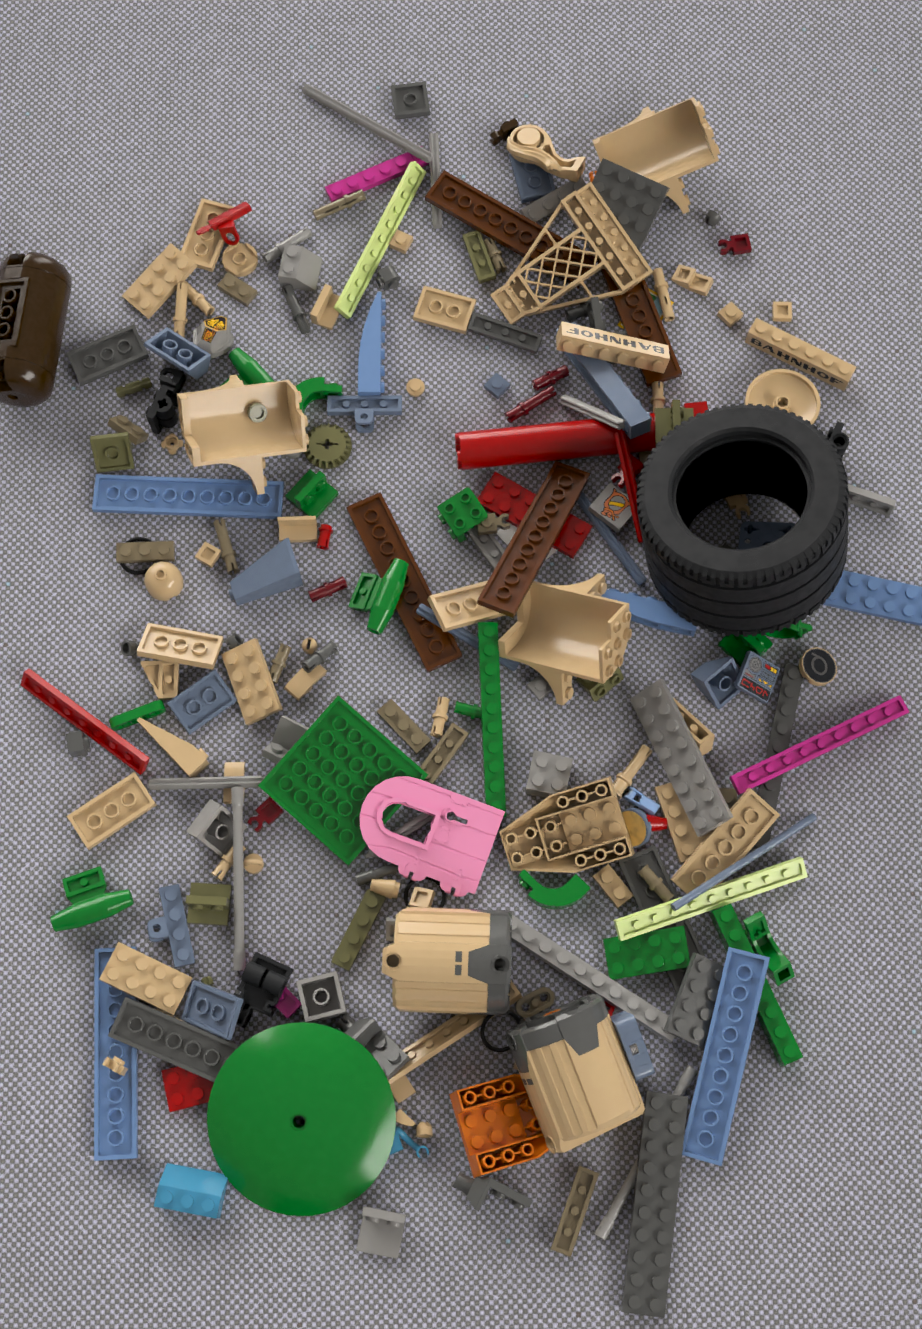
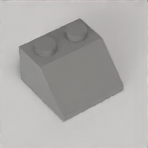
M285 244L278 273L280 287L290 284L293 286V289L316 292L323 261L322 258L303 246Z
M210 799L186 832L222 857L233 846V814L221 804ZM243 823V832H244L245 829L248 827V826L245 825L244 823Z

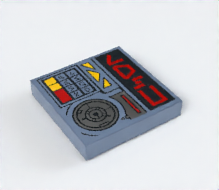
M747 651L734 687L763 704L768 703L781 668L756 653Z

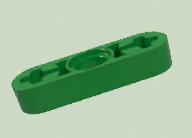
M157 700L116 715L109 719V723L113 731H118L137 724L138 718L148 720L163 714L166 709L163 701Z

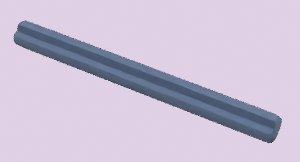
M582 492L577 501L579 506L637 585L644 584L647 578L609 526L588 511L592 503Z
M420 604L416 613L441 628L433 610L424 604ZM462 627L447 631L478 650V637ZM499 657L500 664L512 671L517 669L519 662Z

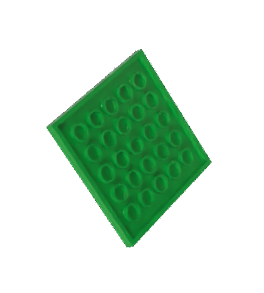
M337 696L258 786L349 866L367 845L360 830L359 816L362 804L369 792L376 785L393 777L409 776L424 780L428 774L340 696ZM392 804L386 807L382 817L384 825L402 804Z

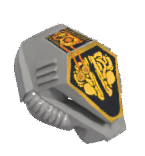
M223 316L204 320L200 326L193 330V344L211 354V359L230 351L234 343L230 320Z

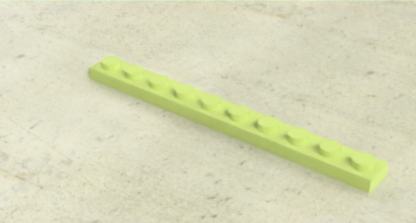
M416 161L409 163L334 306V309L346 319L352 317L427 173Z
M797 857L715 885L676 911L671 908V904L680 898L615 919L614 924L618 939L624 941L806 878L808 876L802 857Z

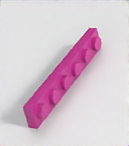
M406 152L325 186V191L330 201L334 202L343 198L345 194L350 195L360 189L364 192L404 175L409 163L412 161H416L421 167L429 163Z

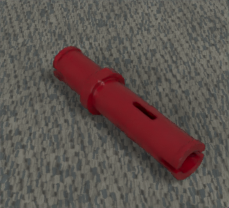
M552 385L548 386L528 400L519 402L515 408L505 412V417L508 416L507 421L512 423L519 417L528 415L529 411L556 396V391L553 392L555 390Z

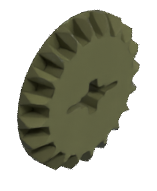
M327 423L324 425L320 424L317 427H313L311 431H308L309 445H306L307 452H304L307 460L314 466L322 469H333L342 465L349 458L352 442L348 432L343 427ZM326 442H330V445L332 446H329V449H325V446L322 445H325Z

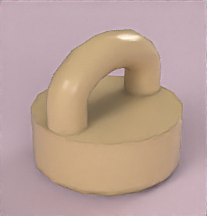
M252 853L245 857L243 865L248 873L258 874L264 867V861L260 855Z

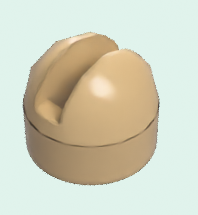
M306 638L302 642V649L306 654H313L318 648L317 642L313 638ZM311 641L310 649H306L308 642Z
M422 1121L417 1125L416 1137L430 1138L433 1136V1129L429 1122L425 1123Z

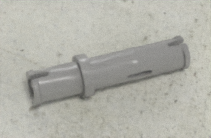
M305 226L280 244L276 243L272 249L263 253V260L270 264L278 257H282L285 244L298 246L306 239L312 237V232Z

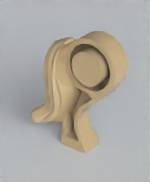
M537 125L519 126L507 138V150L519 162L535 164L550 174L572 182H578L585 170L586 157L561 158L556 154L549 135Z

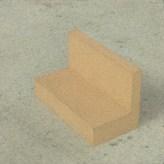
M324 285L310 313L312 323L329 330L333 329L340 314L334 309L340 296L333 294L332 286Z
M316 516L277 517L279 542L286 538H289L290 543L318 542Z

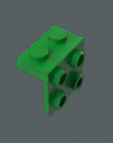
M469 487L464 488L437 506L439 511L437 517L443 525L447 524L450 528L447 530L453 540L457 539L459 543L466 540L464 533L488 518L487 512Z

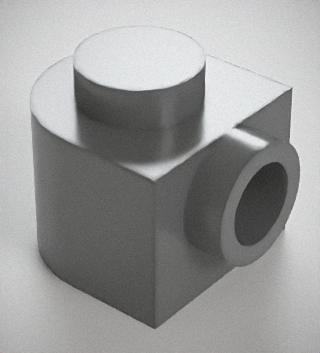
M392 265L378 270L376 282L380 289L383 288L386 291L394 289L399 285L400 277Z

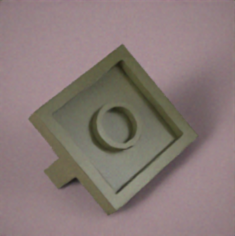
M672 400L671 408H655V446L658 442H661L663 436H667L670 430L673 431L676 425H681V422L684 420L688 421V418L691 416L694 417L693 408L680 407V400Z
M128 432L90 436L97 473L135 469L132 453L133 443L130 441Z
M191 882L190 895H186L185 902L189 906L187 923L228 926L232 885Z

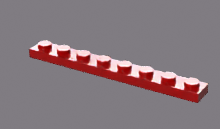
M30 668L24 671L20 684L23 688L141 775L146 771L150 759L147 755Z

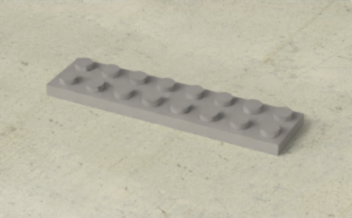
M664 679L657 680L633 696L630 701L697 836L702 837L733 818Z

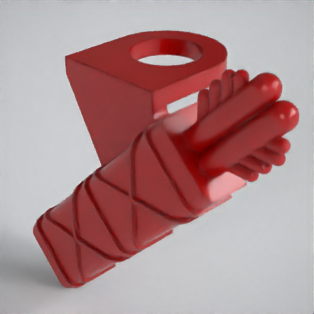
M246 201L242 202L238 206L208 221L209 224L199 228L196 234H204L210 229L213 231L219 230L225 243L232 246L236 245L240 237L235 228L234 220L250 213L252 208ZM226 234H233L235 241L229 240Z

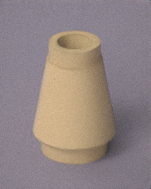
M372 879L369 891L389 899H397L400 882L391 879Z

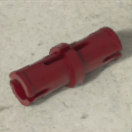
M563 365L553 371H547L541 377L532 380V386L535 391H539L548 385H554L560 379L568 377L569 370Z
M342 576L329 583H323L322 586L308 591V594L313 603L323 597H331L333 593L348 588Z

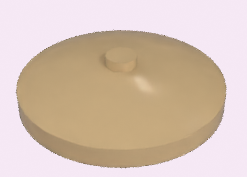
M788 369L769 370L757 376L749 385L744 405H748V403L753 405L762 404V406L769 405L771 408L779 407L780 410L785 409L788 413L793 412L796 416L803 417V420L810 421L811 425L816 422L821 406L820 396L814 384L804 375Z

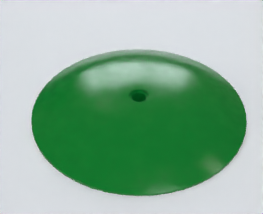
M307 1022L287 1023L268 1028L254 1035L240 1045L226 1060L214 1081L210 1093L207 1110V1130L212 1152L218 1166L233 1187L244 1197L260 1207L275 1213L290 1216H314L337 1210L349 1204L365 1192L376 1180L384 1168L393 1146L396 1130V1107L390 1083L383 1069L374 1056L361 1043L346 1033L326 1025ZM295 1116H302L305 1124L298 1125L295 1122Z

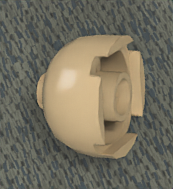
M161 561L154 563L148 568L145 573L144 583L146 590L153 598L160 601L170 600L169 598L180 594L183 589L184 580L180 570L174 564Z

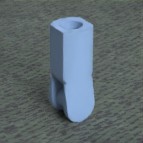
M630 786L628 788L630 791L623 798L648 814L655 815L660 805ZM636 795L641 798L639 802L634 800Z

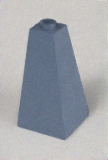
M289 538L281 541L230 581L231 589H228L231 601L235 600L238 606L303 586Z

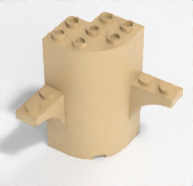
M694 97L657 113L654 110L651 111L649 107L643 108L641 114L630 123L592 140L600 162L603 158L669 187L670 189L666 196L676 202L683 214L689 212L688 205H691L688 195L683 194L682 189L685 186L682 178L679 177L719 161L717 155L720 154L717 143L712 139L714 137L713 130L706 121V118H703L706 115L700 101H696Z
M229 375V381L219 387L177 394L182 437H184L185 450L193 467L221 463L237 466L250 476L253 489L259 495L265 494L264 487H267L266 476L263 475V469L266 468L264 457L307 452L306 445H309V437L305 427L308 426V419L299 407V403L302 402L301 392L289 380L244 385L237 375ZM261 403L266 407L267 417L264 421L257 423L248 417L247 410L251 404Z
M598 573L589 580L571 585H550L533 581L517 611L518 621L498 640L499 657L521 662L534 668L551 686L556 704L564 705L572 698L574 693L572 688L573 676L604 684L612 677L616 669L622 666L627 642L632 635L629 603L601 597L607 590L604 574Z

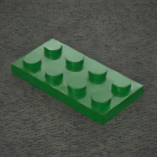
M684 926L654 930L624 941H620L618 937L603 939L609 978L612 980L687 968L690 962Z

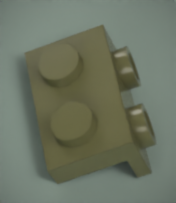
M618 667L612 677L604 684L579 677L576 678V682L596 702L618 685L624 677Z

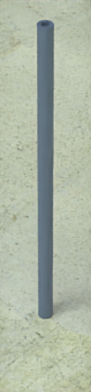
M813 813L673 902L671 908L674 911L680 909L816 821V815Z

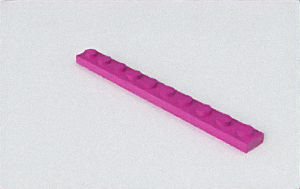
M901 695L896 696L730 776L729 779L737 794L740 795L748 788L753 789L908 714L909 710Z

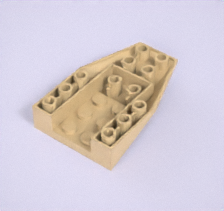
M611 776L552 794L499 832L511 871L576 873L635 854Z

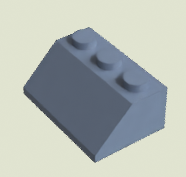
M168 327L144 342V346L196 380L208 372L211 354Z

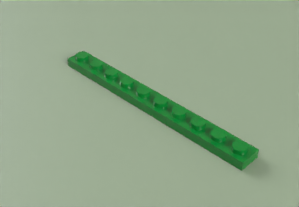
M478 622L485 804L505 811L503 816L505 818L506 800L498 622Z

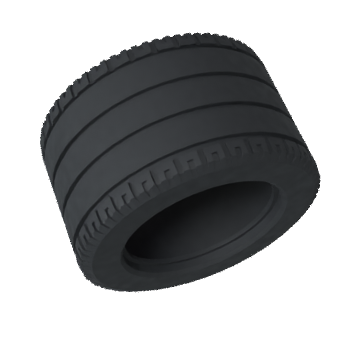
M741 403L737 406L731 404L727 407L724 405L721 406L722 408L716 407L710 411L708 409L702 414H696L695 417H689L688 421L684 420L681 422V425H676L673 431L670 430L667 436H663L661 442L656 444V448H653L651 455L647 457V462H644L639 476L636 494L637 513L650 577L659 595L676 614L678 613L681 618H685L689 623L692 622L694 626H700L704 630L708 629L709 632L716 631L717 634L722 635L724 633L726 636L734 634L737 637L739 635H743V637H748V635L757 636V634L762 636L766 635L767 632L770 634L776 630L779 632L784 627L789 628L792 624L796 625L799 623V620L806 619L807 615L810 616L814 610L819 609L820 604L823 605L826 599L830 597L831 592L835 590L847 559L848 480L842 458L838 454L837 449L834 448V444L823 434V431L817 430L814 424L811 425L810 421L803 420V417L796 416L793 412L788 413L785 409L780 410L779 407L771 408L769 405L762 406V404L753 405L749 403L748 405ZM740 494H758L774 498L790 507L800 518L793 528L774 542L761 547L742 550L726 549L711 545L698 538L688 529L696 516L707 506L720 499Z

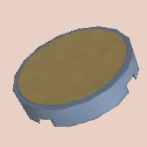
M631 807L622 810L633 848L646 844L650 839L652 829L651 823L646 818L647 815L638 808Z

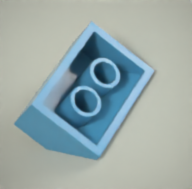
M167 1163L158 1184L154 1207L218 1219L221 1216L228 1178L222 1173Z

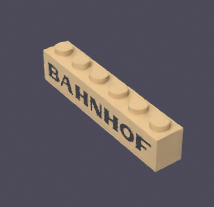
M758 318L755 319L749 329L745 343L842 391H845L856 369V366Z
M561 321L556 335V350L664 373L670 360L669 345Z

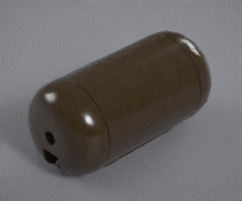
M29 252L26 256L24 253L10 254L0 263V402L10 406L31 407L40 405L51 396L54 388L72 280L63 264L42 253Z

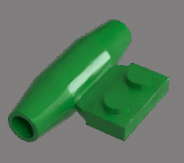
M235 348L230 352L228 357L239 374L237 375L238 378L243 381L244 385L275 382L262 366L242 349ZM228 378L224 383H222L221 385H224L225 383H227V382L229 381V378Z
M395 558L382 579L376 574L361 573L348 607L362 612L370 611L367 624L369 632L381 635L393 616L405 585L409 566L406 561Z
M99 866L62 879L66 897L72 905L52 915L50 920L55 932L81 928L112 917L134 905L133 897L129 889L106 893V879L102 867Z

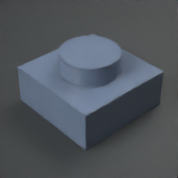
M495 373L484 384V389L497 399L510 388V383L498 373Z

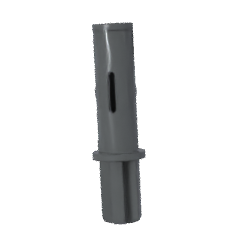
M290 284L285 285V288L281 290L293 314V321L297 323L302 334L309 333L311 327L306 319L307 314L303 312L293 286Z

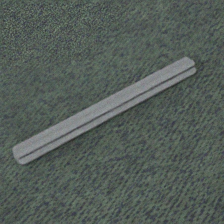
M438 133L429 134V149L433 154V159L430 161L431 187L440 176ZM432 205L433 228L441 229L442 210Z
M262 776L151 778L148 781V787L150 790L218 789L231 787L259 788L258 785L264 778Z

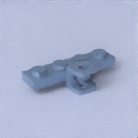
M402 395L328 396L327 415L355 416L357 432L371 433L374 430V415H402ZM367 424H368V427H366V428H363V427L361 426V425H367Z
M179 884L161 887L158 890L164 916L148 921L147 931L149 940L151 942H160L169 939L174 968L195 964ZM158 928L160 931L154 932L153 929Z

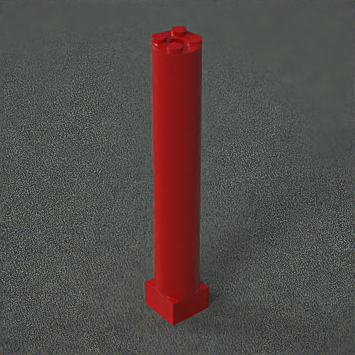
M707 401L684 403L683 406L684 408H693L694 417L696 414H702L705 410H708ZM650 413L652 422L649 432L633 439L626 435L630 453L652 451L653 448H656L654 413ZM595 419L458 432L455 433L458 470L617 455L619 453L614 434L623 429L618 430Z

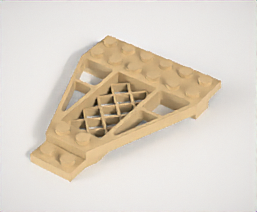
M589 182L560 201V204L506 284L494 291L490 296L509 324L513 325L525 316H533L586 303L592 297H598L600 300L622 295L650 276L653 271L592 182ZM563 209L577 230L557 243L548 229ZM547 235L553 247L525 265L543 236ZM574 239L585 241L583 250L573 249ZM571 242L570 248L564 247L565 245ZM587 244L590 246L593 252L585 251ZM559 250L570 252L568 261L558 259ZM556 252L555 258H549L552 254ZM572 252L582 254L581 263L570 261ZM585 254L595 256L594 265L583 264ZM544 260L554 262L553 271L542 270ZM541 263L540 269L534 268ZM557 263L567 264L566 274L555 272ZM569 265L580 266L578 276L568 274ZM582 267L591 268L581 275ZM605 269L619 289L593 296L584 284V281L599 270ZM529 271L539 273L538 282L527 280ZM542 273L552 275L550 284L540 283ZM554 275L565 277L563 286L553 285ZM567 278L576 279L566 286ZM528 284L537 285L535 294ZM578 285L582 286L589 296L552 305L553 302ZM539 286L550 288L548 297L538 295ZM552 288L560 289V291L551 296ZM538 299H542L545 301L543 303H540Z

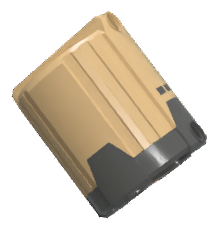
M406 907L397 913L394 943L384 947L382 953V973L392 977L393 1007L399 1012L509 1015L510 996L508 994H510L512 932L510 930H512V911Z
M599 994L585 995L553 1009L547 1008L531 1017L520 1020L519 1024L507 1030L505 1037L545 1138L546 1145L551 1153H565L643 1114L645 1107L603 997Z

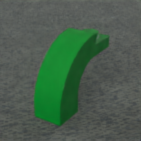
M325 377L310 378L296 385V389L301 392L302 402L299 403V407L303 414L306 407L317 399H328V396L344 395L342 385L337 383L326 384Z
M523 870L518 875L520 880L518 883L526 891L528 889L531 890L527 898L534 904L547 909L570 907L584 898L591 889L577 874L564 886L556 889L542 886L526 870Z
M759 911L743 920L744 932L754 953L770 957L767 974L772 981L779 986L795 977L791 962L780 951L770 933L765 915Z

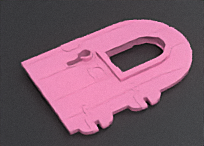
M399 776L384 780L369 792L361 807L359 816L360 830L369 849L383 860L397 865L399 873L403 875L402 877L408 878L409 873L413 872L411 880L416 882L424 880L427 876L440 881V887L444 893L450 894L451 888H455L453 896L463 897L468 892L475 894L505 811L421 779ZM392 804H402L434 816L430 832L426 836L424 843L387 829L382 821L383 811L386 807ZM447 813H453L454 816L467 820V824L448 820Z

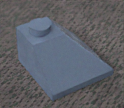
M731 656L704 662L690 674L697 688L718 710L741 692V690L734 687L739 668Z

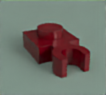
M748 233L730 236L729 241L725 239L718 241V247H725L720 250V255H726L729 251H732L733 255L751 253L752 250Z
M269 797L255 810L259 815L251 817L247 823L251 825L253 822H258V827L254 829L258 833L262 830L265 822L270 826L284 811Z

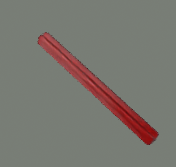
M623 430L617 431L614 435L638 542L643 543L637 513V484L626 434Z

